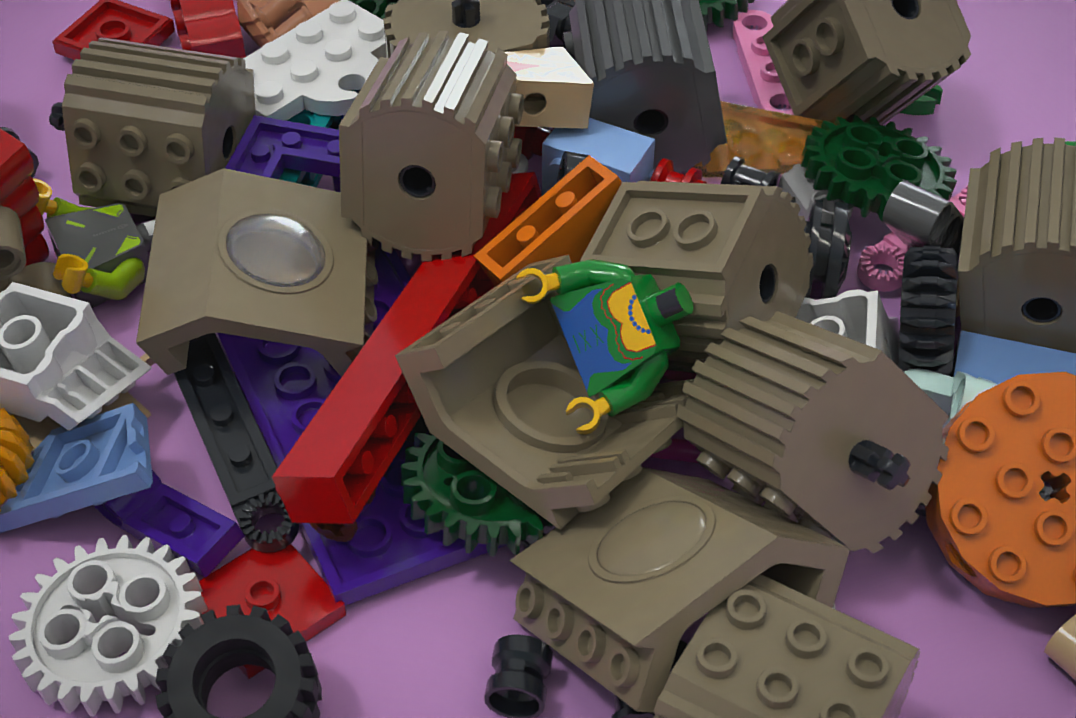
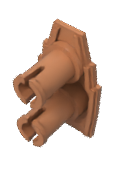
M237 0L239 24L260 47L294 29L298 24L314 17L303 0H271L262 8L259 6L253 8L248 0Z

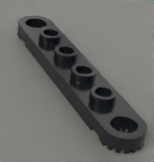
M210 333L189 341L186 369L173 374L238 525L245 535V541L250 547L260 552L271 553L280 551L295 540L299 532V523L291 522L282 499L276 491L272 475L277 470L275 462L216 334ZM275 513L284 517L285 521H282V527H276V532L270 530V534H267V531L261 533L260 530H255L257 521L267 514Z

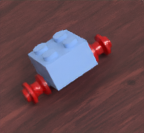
M589 118L588 128L584 129L553 128L549 130L543 127L516 126L514 129V138L522 140L521 153L526 156L527 160H530L534 154L542 157V196L557 183L559 166L565 151L590 155L618 175L622 182L657 181L707 184L706 181L702 180V171L700 169L692 167L686 174H681L674 171L673 161L667 158H662L654 170L655 139Z

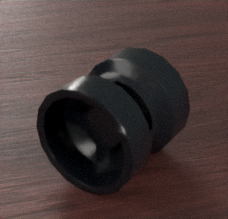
M520 634L507 635L498 639L494 645L492 655V667L495 669V674L491 675L487 680L484 695L485 704L490 710L507 718H534L544 711L547 688L543 684V680L549 676L553 660V651L549 645L540 639Z

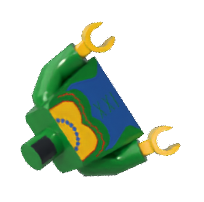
M595 259L553 267L551 274L545 275L538 269L527 268L517 275L516 280L534 276L542 284V290L538 295L520 298L525 303L535 304L541 301L546 296L547 291L556 290L560 294L550 298V301L588 396L599 395V399L595 401L588 397H578L568 404L566 415L572 414L582 407L590 409L594 414L590 423L576 429L578 434L586 435L594 432L600 423L601 416L608 414L613 417L652 395L669 367L668 355L680 347V339L673 322L692 314L694 310L692 298L683 284L675 283L660 291L655 278L651 274L635 275L628 265Z

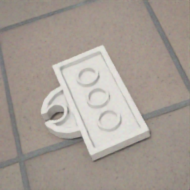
M341 0L243 58L245 59L246 68L253 69L256 116L287 121L304 109L318 115H345L358 95L356 91L351 90H361L380 57L387 58L383 20L349 0Z

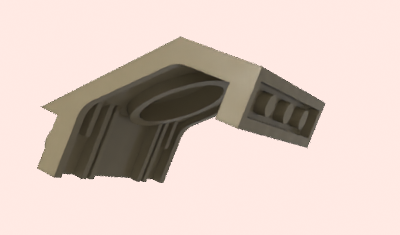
M569 255L528 264L395 355L429 432L559 530L580 512L591 511L607 503L611 498L609 493L617 485L639 474L642 470L641 464L648 457L664 450L672 443L671 437L684 427L683 422L676 417L678 403L686 406L688 398L682 392L686 380L693 383L695 379L658 383L652 395L613 417L608 414L601 416L600 423L594 432L586 435L578 434L576 429L590 423L594 414L590 409L582 407L574 411V413L566 415L568 404L578 397H588L595 401L599 399V395L588 396L550 301V298L560 294L556 290L547 291L546 296L541 301L535 304H528L520 298L538 295L542 290V284L534 276L516 280L517 275L527 268L538 269L545 275L551 274L553 267L572 263Z
M642 467L639 474L621 482L609 493L611 498L607 503L594 510L580 512L561 530L557 527L544 535L543 538L537 540L509 560L526 572L524 582L516 594V611L513 619L633 709L639 712L653 713L657 699L669 678L679 641L691 624L760 574L833 608L850 548L709 479Z

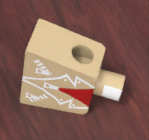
M564 47L505 52L508 54L507 64L517 74L516 93L523 94L524 96L522 119L520 124H515V126L588 128L594 82Z

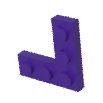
M254 115L225 168L279 179L285 168L340 178L339 130ZM256 223L242 226L236 230L251 233Z

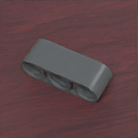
M903 180L900 182L887 201L883 212V222L904 244L910 247L940 245V248H954L957 255H959L964 217L955 205L908 181Z

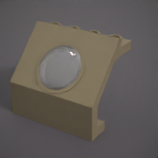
M226 168L159 195L136 344L167 375L186 369L190 340L210 333H225L314 349L321 353L342 377L372 335L373 322L377 320V310L374 304V285L378 283V274L375 268V250L379 248V241L374 239L373 243L370 244L366 238L362 237L361 228L351 218L341 217V192Z

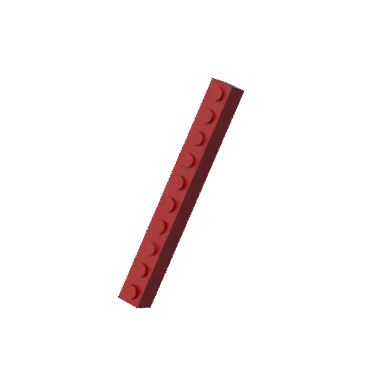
M535 172L512 174L508 193L502 192L498 218L490 217L483 237L477 240L471 254L462 257V250L454 252L451 259L441 260L442 254L434 255L432 261L422 262L272 475L276 491L281 497L292 523L353 524L422 415L395 355L495 288L474 258V255L542 197Z

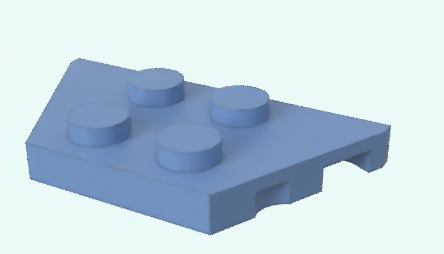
M134 403L98 414L92 419H85L70 431L63 426L51 430L32 455L35 462L31 468L26 470L29 479L25 483L16 486L15 489L18 495L15 498L8 499L0 507V533L45 519L58 518L68 512L91 505L98 506L108 500L150 488L153 477L147 417Z

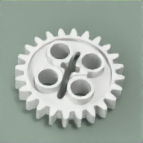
M122 535L114 549H109L104 538L98 539L96 550L91 554H87L78 545L75 547L74 552L75 561L68 564L60 558H55L53 562L57 573L54 576L50 577L45 574H37L35 576L41 588L39 593L26 592L21 594L20 597L28 610L14 613L11 617L19 630L9 635V641L16 650L12 659L32 692L38 690L46 704L51 705L58 700L65 712L71 714L82 702L89 716H95L102 701H108L116 714L121 712L124 697L132 695L135 701L142 705L145 704L146 699L144 688L152 684L160 690L155 680L158 668H168V664L162 656L169 643L177 647L181 645L183 641L178 632L186 624L189 623L194 630L204 624L200 615L207 611V605L201 594L203 590L195 572H191L183 556L175 559L170 546L167 544L156 551L151 539L145 537L134 549L128 536Z

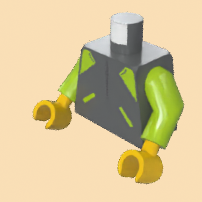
M33 178L39 192V202L36 206L41 215L44 212L47 213V218L44 220L57 257L53 276L57 280H62V288L67 293L74 294L77 300L88 302L91 308H94L110 299H125L137 286L146 282L149 263L147 252L151 251L155 219L135 225L126 206L121 203L94 208L80 207L59 197L50 200L52 195L51 187L46 182Z

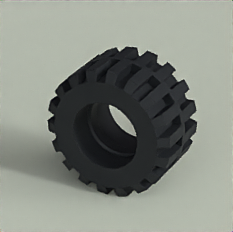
M240 605L226 606L227 616L217 618L213 610L200 615L204 624L195 630L189 623L186 624L178 632L183 641L181 645L177 647L169 643L162 655L168 664V668L157 669L155 682L162 693L155 695L158 710L164 718H218L207 711V700L210 690L220 676L235 667L243 665L264 667L273 672L276 677L273 691L266 703L253 714L243 718L320 717L317 701L322 700V687L306 641L299 631L293 633L289 621L279 614L273 620H270L266 608L253 606L250 615H244Z

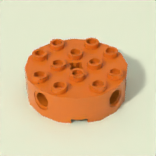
M1067 372L1019 374L978 394L972 401L966 403L943 429L942 442L949 450L947 460L940 459L937 469L942 473L938 485L931 483L927 491L932 495L929 503L925 506L927 525L948 564L983 594L1028 608L1076 606V375ZM1044 482L1049 483L1053 489L1050 494L1051 499L1046 501L1039 494L1045 486Z

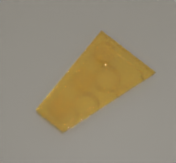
M720 101L727 143L718 145L710 153L711 161L708 164L702 166L701 161L693 167L702 171V177H723L725 169L735 156H739L745 159L746 165L766 173L771 170L781 174L787 173L795 164H801L803 158L801 155L807 136L811 135L813 127L821 128L823 121Z

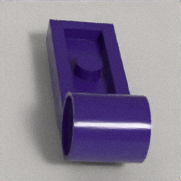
M153 470V482L150 488L94 506L111 523L132 534L140 541L145 537L150 538L156 550L166 544L169 545L175 559L183 556L189 568L205 578L245 537L235 521L165 485Z

